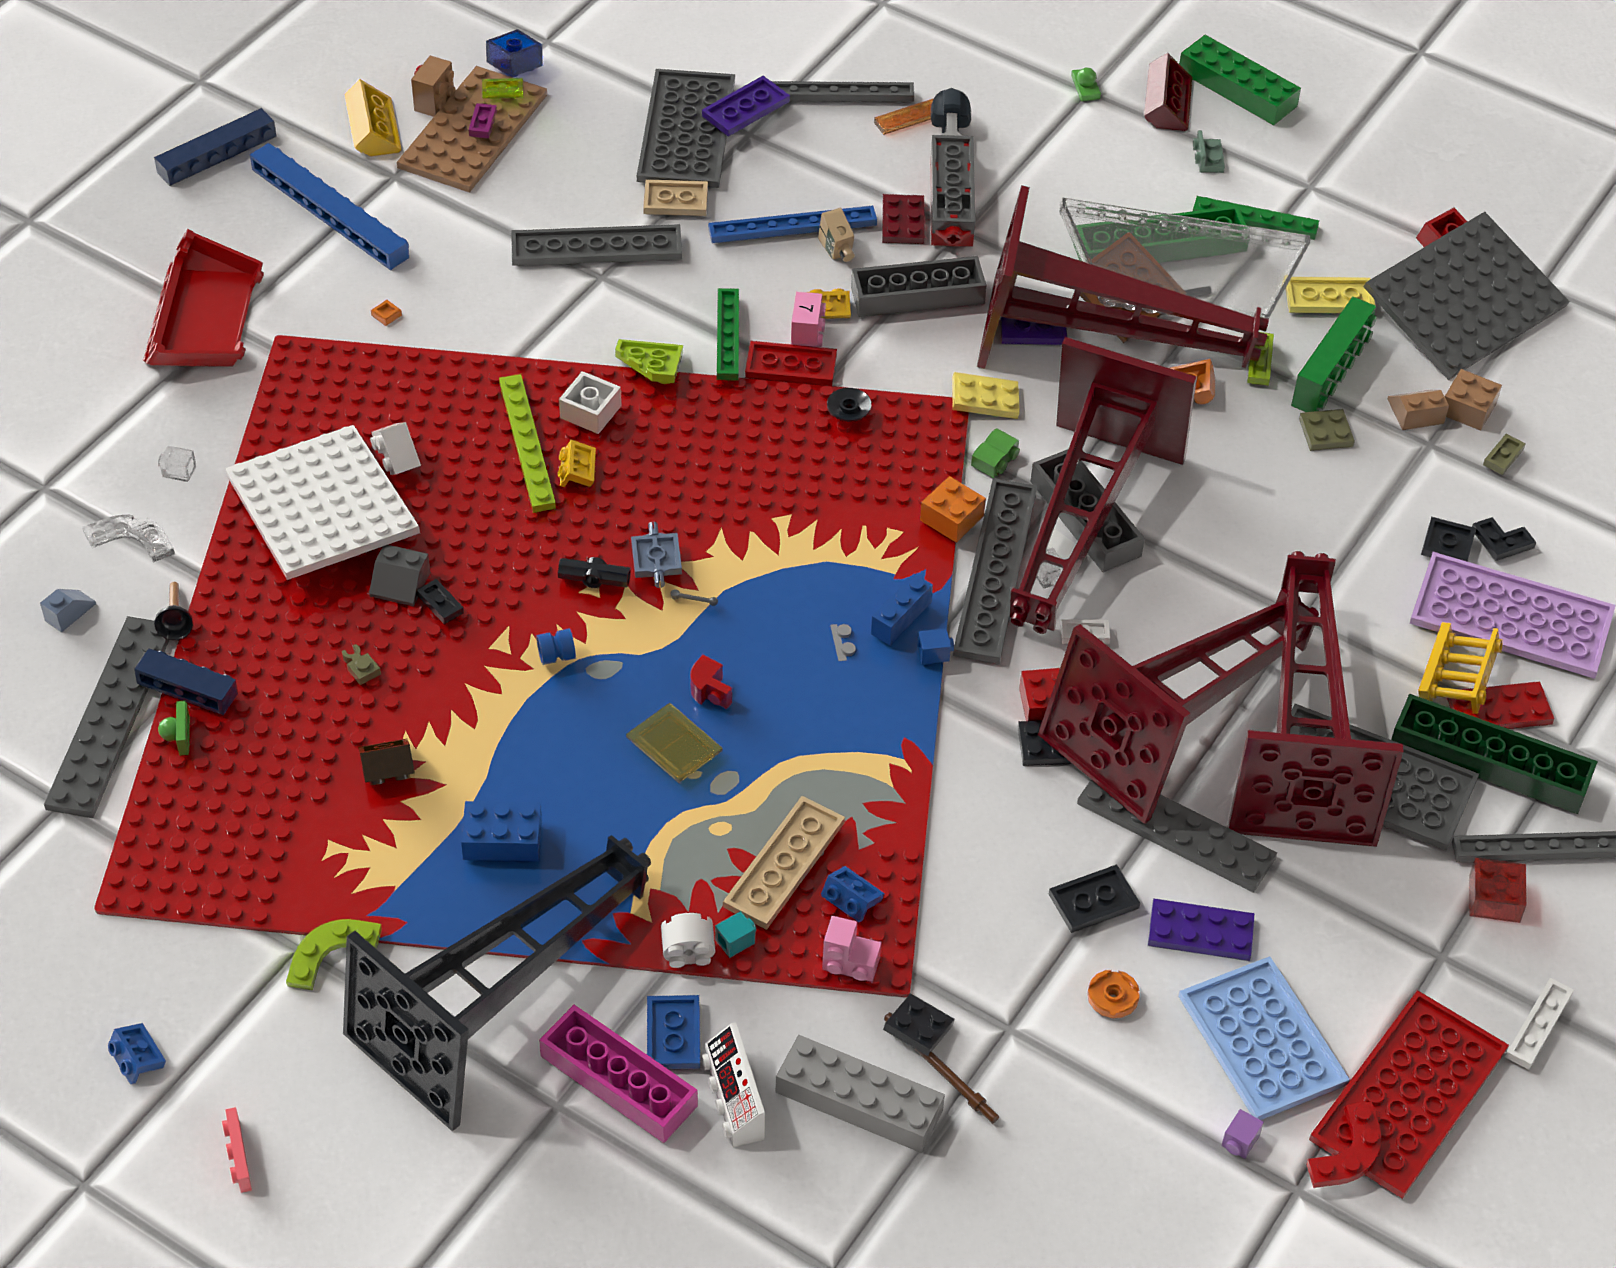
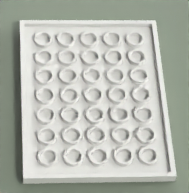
M354 425L343 427L340 430L323 434L296 445L225 468L227 477L287 580L420 533L415 519Z

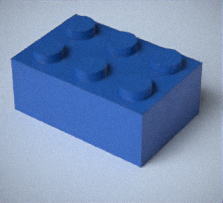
M465 801L461 837L463 860L539 861L542 829L541 803Z

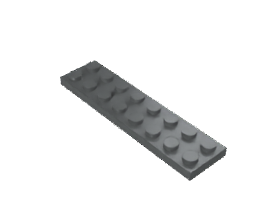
M680 224L511 230L512 266L682 259Z
M1090 780L1077 800L1078 805L1253 893L1277 857L1278 852L1161 794L1151 820L1145 824L1093 780Z

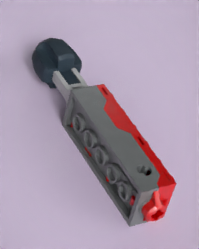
M949 88L936 94L931 105L932 125L942 127V133H944L942 135H932L931 245L973 247L975 231L973 136H962L958 132L959 128H966L970 125L971 105L965 93Z

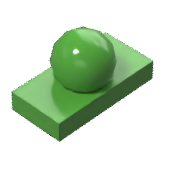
M1088 67L1072 70L1071 77L1080 100H1099L1101 92L1096 82V72Z
M185 701L177 702L176 718H165L158 727L161 738L166 741L176 740L179 755H188L190 715Z

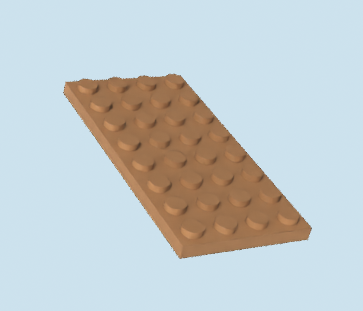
M475 66L453 95L446 101L443 108L437 112L399 158L397 168L470 193L545 99L547 88ZM476 103L497 106V113L489 138L469 136L468 129Z

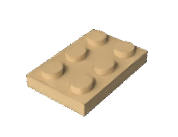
M646 180L643 214L706 216L708 182Z

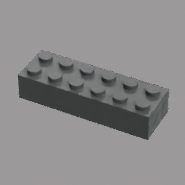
M978 256L852 269L851 290L858 317L985 304L987 285Z
M1068 449L1032 464L1030 482L1033 485H1037V491L1048 504L1050 503ZM1079 461L1064 503L1092 512L1105 489L1082 461ZM1116 502L1113 504L1088 551V555L1102 572L1142 557L1145 538ZM1060 513L1058 517L1078 541L1088 521L1073 515Z

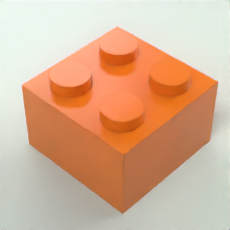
M949 476L922 501L920 521L957 543L984 517L986 498Z

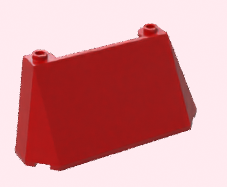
M187 229L176 248L178 251L174 256V260L170 262L143 361L149 365L233 367L238 359L242 360L246 348L243 347L244 342L240 340L252 290L256 283L260 284L264 276V272L261 271L263 262Z

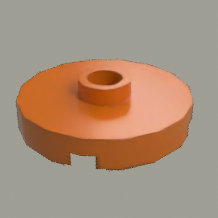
M1104 970L1091 979L1087 992L1088 1001L1092 1008L1102 1016L1123 1018L1137 1008L1140 997L1139 985L1126 972Z

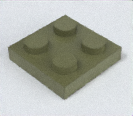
M1343 409L1300 413L1299 421L1310 451L1354 446L1355 440Z

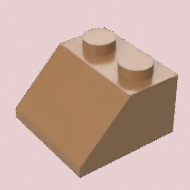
M1424 390L1391 395L1387 398L1402 430L1444 424L1449 408L1442 390Z

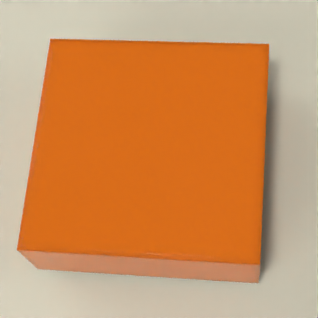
M385 300L371 310V316L387 326L402 316V311L390 301Z

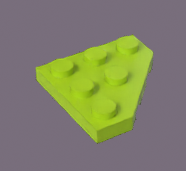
M618 339L615 348L616 358L651 381L661 384L675 383L683 355V345Z

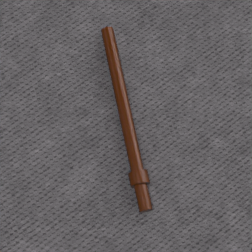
M891 1012L885 1015V1022L891 1017ZM916 1050L968 1100V1105L975 1112L979 1111L992 1124L999 1119V1115L986 1104L987 1100L979 1092L975 1093L933 1052L927 1056Z

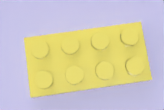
M1285 277L1284 284L1289 313H1341L1352 296L1375 305L1374 298L1363 287L1370 278Z

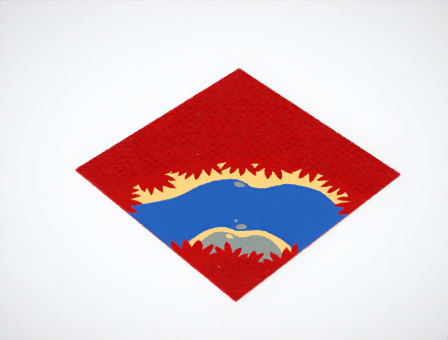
M286 335L275 336L235 464L243 463L258 456H263L279 449L296 445L302 441L340 430L343 427L354 425L419 526V534L388 545L428 554L431 573L425 585L437 579L463 606L464 613L443 624L419 597L414 607L370 597L369 591L375 560L382 547L287 580L229 480L188 609L193 618V628L187 637L178 641L174 657L185 659L189 663L200 667H207L219 674L231 676L233 679H236L238 694L224 715L186 702L190 715L188 755H179L176 740L166 741L161 738L158 727L165 718H176V704L183 700L162 693L94 906L95 912L102 915L305 936L325 923L351 919L381 924L382 931L378 943L444 950L604 853L608 837L612 835L619 841L627 838L632 843V852L637 856L640 853H645L649 856L651 860V865L647 869L649 881L645 883L644 895L639 899L634 894H630L564 953L557 962L908 997L911 990L944 663L921 664L917 648L918 631L947 628L956 544L955 541L920 521L921 503L949 476L962 483L969 412L953 410L952 397L859 389L870 397L871 410L863 419L847 422L839 420L829 413L827 400L834 391L848 387L740 377L739 380H716L717 375L677 372L675 383L661 384L651 381L631 367ZM582 371L621 387V407L599 434L560 418L559 399ZM519 374L522 376L554 495L556 509L533 513L500 387L499 378ZM406 422L421 466L391 475L390 471L387 472L383 465L382 459L385 458L384 454L378 453V450L373 449L370 440L373 437L371 432L396 423ZM570 440L596 448L594 482L591 487L571 480L568 481L565 487L560 486L558 471L561 466V460H559V454L563 447L566 448ZM652 522L653 529L654 522L658 523L659 533H678L682 574L665 575V586L662 588L660 581L659 588L655 586L654 577L635 578L631 537L649 534L648 524ZM591 557H598L603 559L606 564L631 567L630 583L627 588L602 584L599 588H589L582 581L558 578L559 561L562 558L587 561ZM913 574H916L933 584L932 603L891 645H888L871 635L872 616ZM672 590H679L680 593L705 598L716 597L718 604L711 606L706 602L684 598L675 600L671 598L670 593ZM837 624L838 627L846 624L851 627V635L847 638H841L842 644L846 642L853 643L856 650L854 655L846 656L847 660L838 661L830 625ZM570 628L575 645L576 659L562 661L560 658H557L556 663L542 665L536 635L550 632L555 636L557 631ZM355 644L360 647L361 656L368 653L380 667L381 671L379 676L361 685L348 671L347 663L343 660L342 655L343 650L348 654H354L353 645ZM702 654L723 664V680L721 682L732 687V703L727 709L713 704L709 699H706L701 705L695 701L691 694V669ZM407 738L410 744L415 773L410 774V778L405 780H395V777L387 778L385 783L371 785L370 782H365L358 747ZM801 796L844 816L845 823L768 929L766 930L755 924V944L729 958L715 941V925L735 915V913L723 907V901ZM465 801L540 802L542 829L539 861L463 860L461 837ZM844 866L885 893L881 902L867 909L865 917L861 922L856 921L821 896L828 875ZM605 872L574 894L586 904L592 905L619 882ZM564 900L528 924L523 930L539 944L543 945L582 914V912L569 901ZM683 913L701 914V919L707 920V917L711 918L715 942V954L711 957V962L707 965H697L695 963L685 964L679 968L671 967L669 961L663 956L661 924L665 920L667 924L672 921V916ZM832 916L856 921L857 937L881 942V954L873 982L861 981L851 976L832 974L822 970L824 939ZM512 935L486 954L527 958L534 951L515 935Z

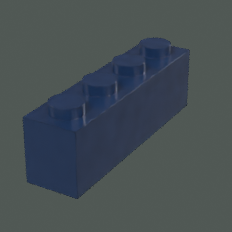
M148 648L134 669L137 684L221 715L226 713L238 694L236 679H233L231 676L219 674L207 667H200L189 663L185 659H178L167 655L165 652Z

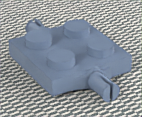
M652 522L648 524L649 534L631 537L635 578L654 577L655 586L659 588L660 581L662 588L665 586V575L682 574L678 533H659L658 523L654 522L653 529Z

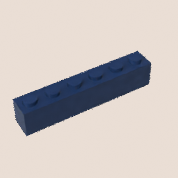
M262 108L155 156L157 173L169 186L176 184L277 137L275 122Z

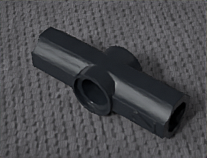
M591 557L587 561L562 558L559 561L558 578L582 581L589 588H599L602 584L627 588L630 583L631 567L606 564L603 559L598 557Z

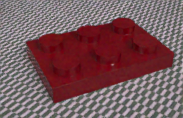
M883 194L882 243L924 244V195Z

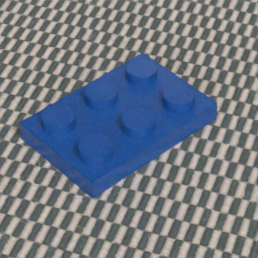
M699 995L647 996V1055L667 1069H700Z

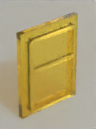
M668 703L626 734V737L678 783L723 751L719 744L671 703Z

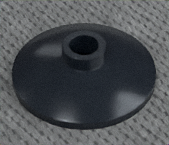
M841 388L834 391L828 397L827 409L833 417L847 422L858 421L869 414L871 399L862 390Z

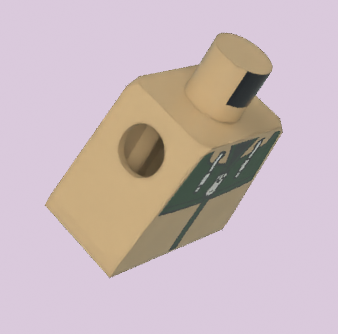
M842 208L822 213L818 234L819 241L831 259L842 257L844 262L852 260L855 256L852 251L854 234Z

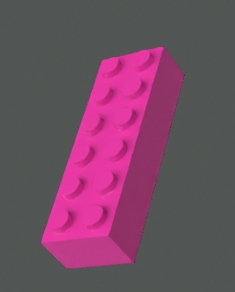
M575 1004L539 1039L540 1054L543 1059L662 1143H665L698 1107V1090Z

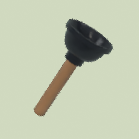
M175 581L169 585V606L161 609L156 614L154 620L157 633L168 640L183 639L189 635L193 628L191 614L179 606V584Z

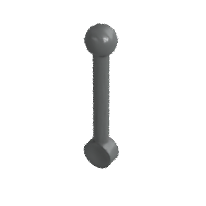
M672 590L670 593L671 598L675 600L684 598L706 602L711 606L718 604L716 597L705 598L680 593L679 590Z

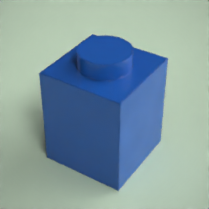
M947 628L918 631L917 648L921 664L950 661V652L954 651V641L952 637L948 636Z

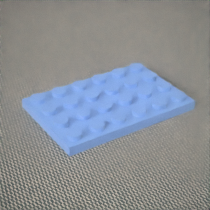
M1270 956L1179 992L1178 997L1252 1116L1263 1120L1347 1086L1349 1083V1077Z

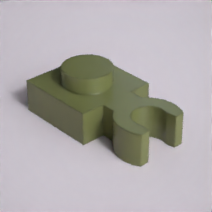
M353 645L354 654H348L345 650L342 651L343 660L347 663L348 671L360 685L381 674L380 667L368 653L361 656L358 645Z

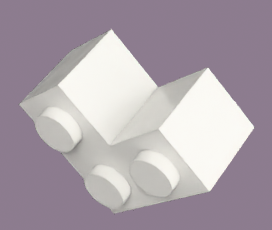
M406 422L396 423L371 432L373 437L370 440L373 449L378 450V453L384 454L385 458L382 459L383 465L387 472L390 471L391 475L421 466Z

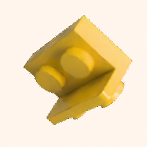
M837 288L832 291L813 289L807 292L822 294V303H826L825 316H821V318L851 317L850 291Z
M570 440L566 448L563 447L559 454L561 466L558 471L560 486L565 487L568 481L571 480L591 487L594 482L596 448Z

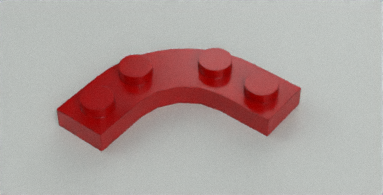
M1372 1101L1345 1106L1344 1111L1352 1135V1144L1345 1152L1307 1160L1306 1165L1313 1188L1346 1184L1362 1177L1368 1172L1376 1160L1381 1146V1130Z

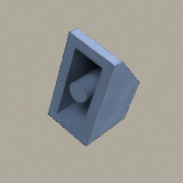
M56 589L40 602L45 622L61 633L96 605L95 600L80 590Z

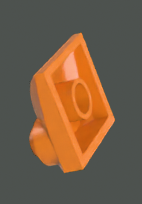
M1211 359L1170 367V369L1197 376L1194 394L1195 403L1207 404L1213 400L1215 396V374Z

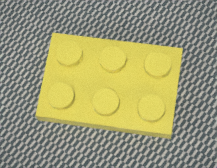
M958 372L953 373V410L1018 419L1020 413L1018 381Z

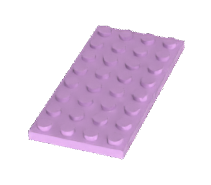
M1433 552L1409 624L1439 632L1442 622L1451 623L1452 633H1455L1456 636L1490 640L1493 628H1497L1499 630V639H1503L1502 651L1595 678L1616 605Z

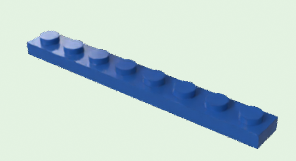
M873 205L842 209L851 228L877 226V217ZM831 210L708 223L711 243L819 232L822 213Z

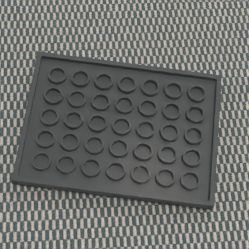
M1485 211L1370 279L1363 286L1448 380L1456 376L1460 369L1465 370L1565 308L1570 302Z

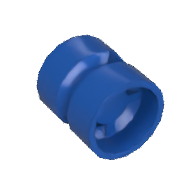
M570 628L557 631L555 636L550 632L536 635L542 665L556 663L557 658H560L562 661L576 659L575 645Z

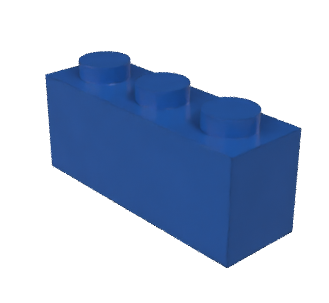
M913 574L872 616L871 635L891 645L932 603L933 584Z

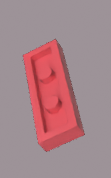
M236 1107L225 1109L227 1120L222 1121L225 1137L230 1136L231 1143L226 1144L229 1160L234 1159L235 1167H230L233 1184L239 1183L241 1193L252 1191Z

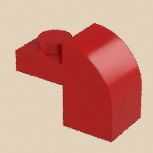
M702 654L691 669V694L695 701L701 705L706 699H709L713 704L727 709L732 703V687L721 682L723 680V664Z

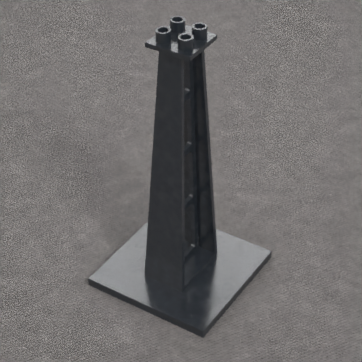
M610 835L604 853L407 973L401 971L358 932L353 931L347 936L343 1035L451 1131H454L460 1126L468 1039L630 894H634L639 899L643 897L645 883L649 881L647 869L651 865L649 856L645 853H640L637 856L632 852V843L627 838L619 841ZM605 872L619 882L592 905L586 904L574 894ZM564 900L569 901L582 912V914L543 945L539 944L523 930L528 924ZM515 935L531 948L534 953L491 988H487L465 969V967L506 939ZM457 974L481 996L454 1017L428 993Z

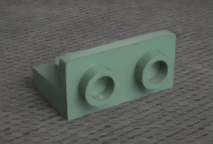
M1198 130L1197 138H1193V150H1196L1195 164H1198L1199 172L1224 173L1225 163L1221 139H1203L1202 130Z

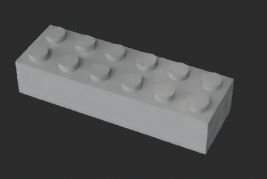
M799 1034L776 1075L775 1093L920 1153L923 1152L944 1108L945 1094Z

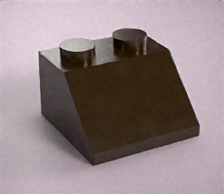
M407 738L358 747L365 782H370L371 785L385 783V779L395 777V780H405L410 778V774L415 773L410 744Z

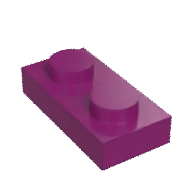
M476 103L468 129L470 137H490L497 113L496 105Z

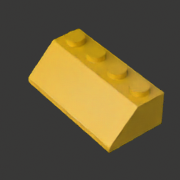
M359 79L344 94L354 148L370 157L399 153L402 149L391 97Z

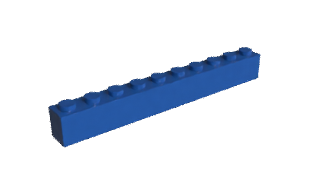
M267 143L250 154L252 170L389 270L394 269L410 258L409 244L405 238L398 236L391 228L384 226L377 218L366 213L363 208L352 203L349 198L338 193L335 188L324 183L321 178L313 175L307 168L299 165L279 148Z

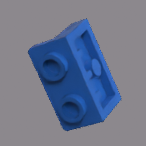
M844 866L828 875L821 896L856 921L861 922L865 917L867 909L881 902L885 893Z
M143 1023L114 1029L108 1042V1051L114 1057L121 1073L130 1084L137 1082L140 1073L164 1068L166 1060Z

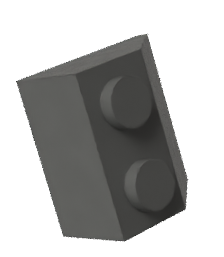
M391 545L383 546L375 560L369 596L414 607L418 599L417 589L425 585L431 573L428 554Z

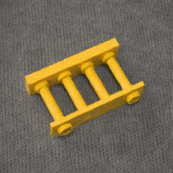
M1442 622L1418 689L1419 697L1429 701L1437 697L1471 701L1472 712L1478 714L1480 705L1485 703V689L1497 653L1502 651L1503 639H1499V630L1493 628L1490 640L1462 637L1452 633L1451 623ZM1457 645L1486 649L1484 657L1450 653L1449 650L1450 647ZM1449 662L1481 666L1478 674L1444 670V665ZM1445 679L1475 683L1473 691L1438 687V682Z

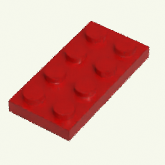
M750 341L745 378L832 386L837 349Z
M1540 681L1486 687L1485 703L1480 705L1478 714L1472 712L1471 701L1447 698L1450 708L1507 729L1552 725L1554 722V716ZM1474 688L1460 690L1473 691Z

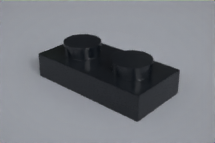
M437 579L417 589V596L443 624L464 613L463 606Z

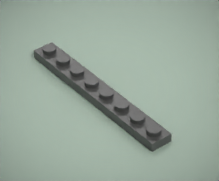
M771 81L790 95V101L914 102V82Z
M1616 831L1453 836L1452 846L1456 862L1616 857Z

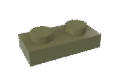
M1505 434L1484 459L1483 466L1503 475L1522 453L1526 443Z

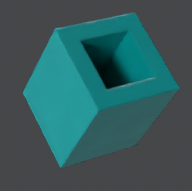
M740 911L715 925V941L730 958L755 944L756 926L750 918H746Z

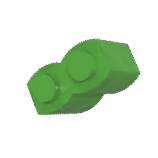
M998 428L994 429L985 442L981 443L973 453L971 466L995 478L999 473L1002 474L1006 470L1008 463L1011 460H1015L1019 455V440Z

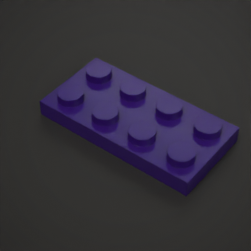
M761 76L702 109V117L729 137L789 103L790 95L765 76Z
M1153 898L1148 946L1250 961L1255 913Z

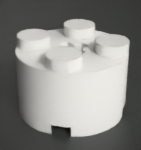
M683 913L672 916L671 922L666 924L665 920L661 924L663 956L669 961L671 967L679 968L685 964L695 963L697 965H707L711 962V957L715 954L713 921L711 918L707 917V920L701 919V914Z

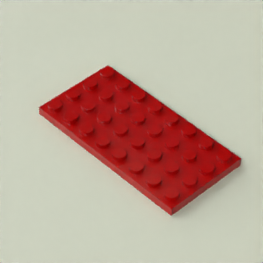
M1417 990L1310 1134L1309 1140L1332 1155L1345 1152L1352 1144V1135L1344 1111L1345 1106L1372 1101L1381 1130V1146L1376 1160L1364 1175L1403 1199L1508 1050L1509 1044Z

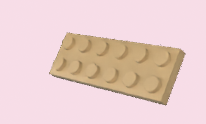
M801 796L724 899L723 907L735 914L741 911L746 918H750L755 924L767 930L843 826L845 817Z

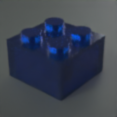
M516 29L486 40V62L509 77H517L519 74L533 71L535 68L543 66L542 44Z

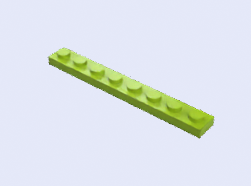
M519 374L499 378L500 387L533 513L556 509L554 495L522 376Z

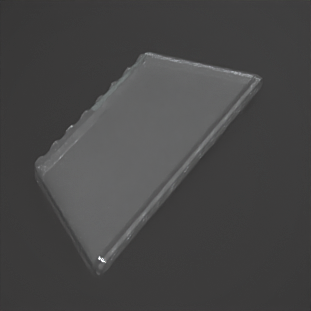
M1062 198L1060 202L1059 213L1081 261L1252 317L1255 314L1256 308L1260 307V317L1270 318L1310 244V235ZM1097 296L1099 302L1106 307L1115 306L1127 310L1135 309V305ZM1142 308V311H1146L1147 313L1166 314L1163 312Z

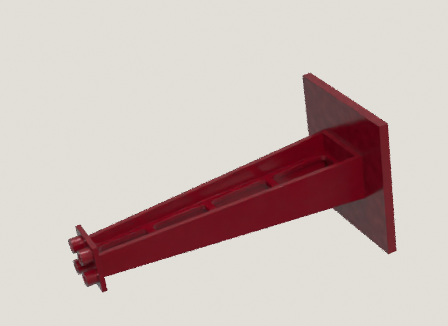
M1021 185L994 278L977 367L983 369L986 367L1000 317L1243 356V368L1247 367L1249 360L1259 361L1261 349L1255 348V346L1264 347L1267 340V334L1261 333L1259 330L1266 332L1269 319L1260 317V307L1256 308L1255 314L1252 317L1019 241L1030 187ZM1017 275L1073 289L1072 299L1014 286ZM1081 292L1135 305L1134 312H1128L1080 301L1079 297ZM1142 308H1147L1193 321L1190 326L1141 315L1140 313ZM1201 322L1243 333V336L1238 337L1199 328L1198 326Z
M1068 337L1064 338L1061 351L1056 426L1074 431V435L1019 589L1012 587L1009 617H1011L1013 625L1022 627L1025 622L1033 624V630L1039 634H1045L1047 629L1055 630L1057 609L1141 452L1180 465L1184 464L1197 376ZM1087 436L1126 447L1121 460L1114 462L1085 453L1083 447ZM1079 461H1086L1114 471L1098 504L1092 512L1064 503ZM1060 513H1066L1088 521L1068 559H1061L1046 553ZM1044 562L1063 569L1048 599L1031 594L1040 566Z
M1295 551L1287 556L1281 589H1286L1287 594L1277 732L1248 730L1227 828L1241 835L1377 847L1403 755V744L1351 739L1331 589L1336 559L1329 558L1325 553H1319L1315 557L1305 556L1301 551ZM1299 592L1318 593L1320 617L1300 616L1298 614ZM1297 625L1321 627L1325 666L1297 664L1295 662ZM1295 673L1319 674L1327 677L1331 720L1292 716L1293 678ZM1292 726L1330 729L1333 731L1334 738L1290 734V728Z
M1281 589L1276 603L1133 666L1081 624L1075 626L1038 735L1141 822L1147 823L1152 818L1186 726L1282 656L1287 590ZM1298 596V614L1300 616L1319 617L1318 610L1314 607L1306 606ZM1297 625L1295 646L1302 652L1307 647L1315 627L1314 625ZM1270 626L1281 635L1270 644L1264 645L1252 636V634ZM1240 640L1246 641L1257 650L1256 653L1228 671L1209 658ZM1198 662H1202L1219 676L1185 699L1181 698L1162 682Z

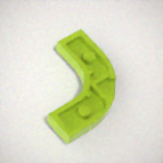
M342 919L317 927L298 945L286 979L287 986L313 990L323 958L331 951L346 948L347 936L353 931L358 932L377 949L382 931L381 924Z

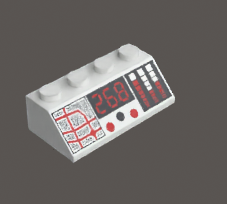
M736 1022L731 1023L705 1043V1054L702 1055V1063L705 1071L709 1070L711 1077L708 1078L711 1092H716L718 1097L715 1100L718 1115L724 1116L725 1122L722 1123L725 1138L731 1139L734 1148L764 1140L765 1111Z

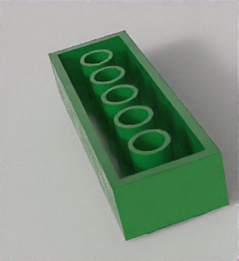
M1206 34L1181 52L1179 64L1193 77L1192 80L1273 126L1298 107L1301 87Z
M1352 296L1297 375L1291 403L1292 407L1304 412H1314L1325 408L1328 396L1334 395L1337 383H1342L1347 372L1346 370L1353 367L1356 355H1361L1365 342L1369 343L1372 338L1373 331H1371V328L1377 319V316L1374 315L1375 305Z

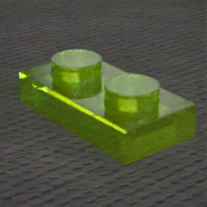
M523 78L482 79V98H523Z

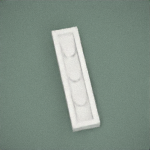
M1550 978L1507 1051L1505 1058L1529 1070L1574 990Z

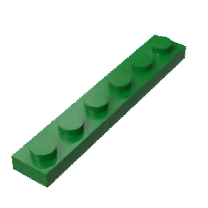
M1201 196L1196 197L1193 211L1238 205L1248 227L1312 240L1316 238L1320 220Z
M718 288L716 380H739V289Z

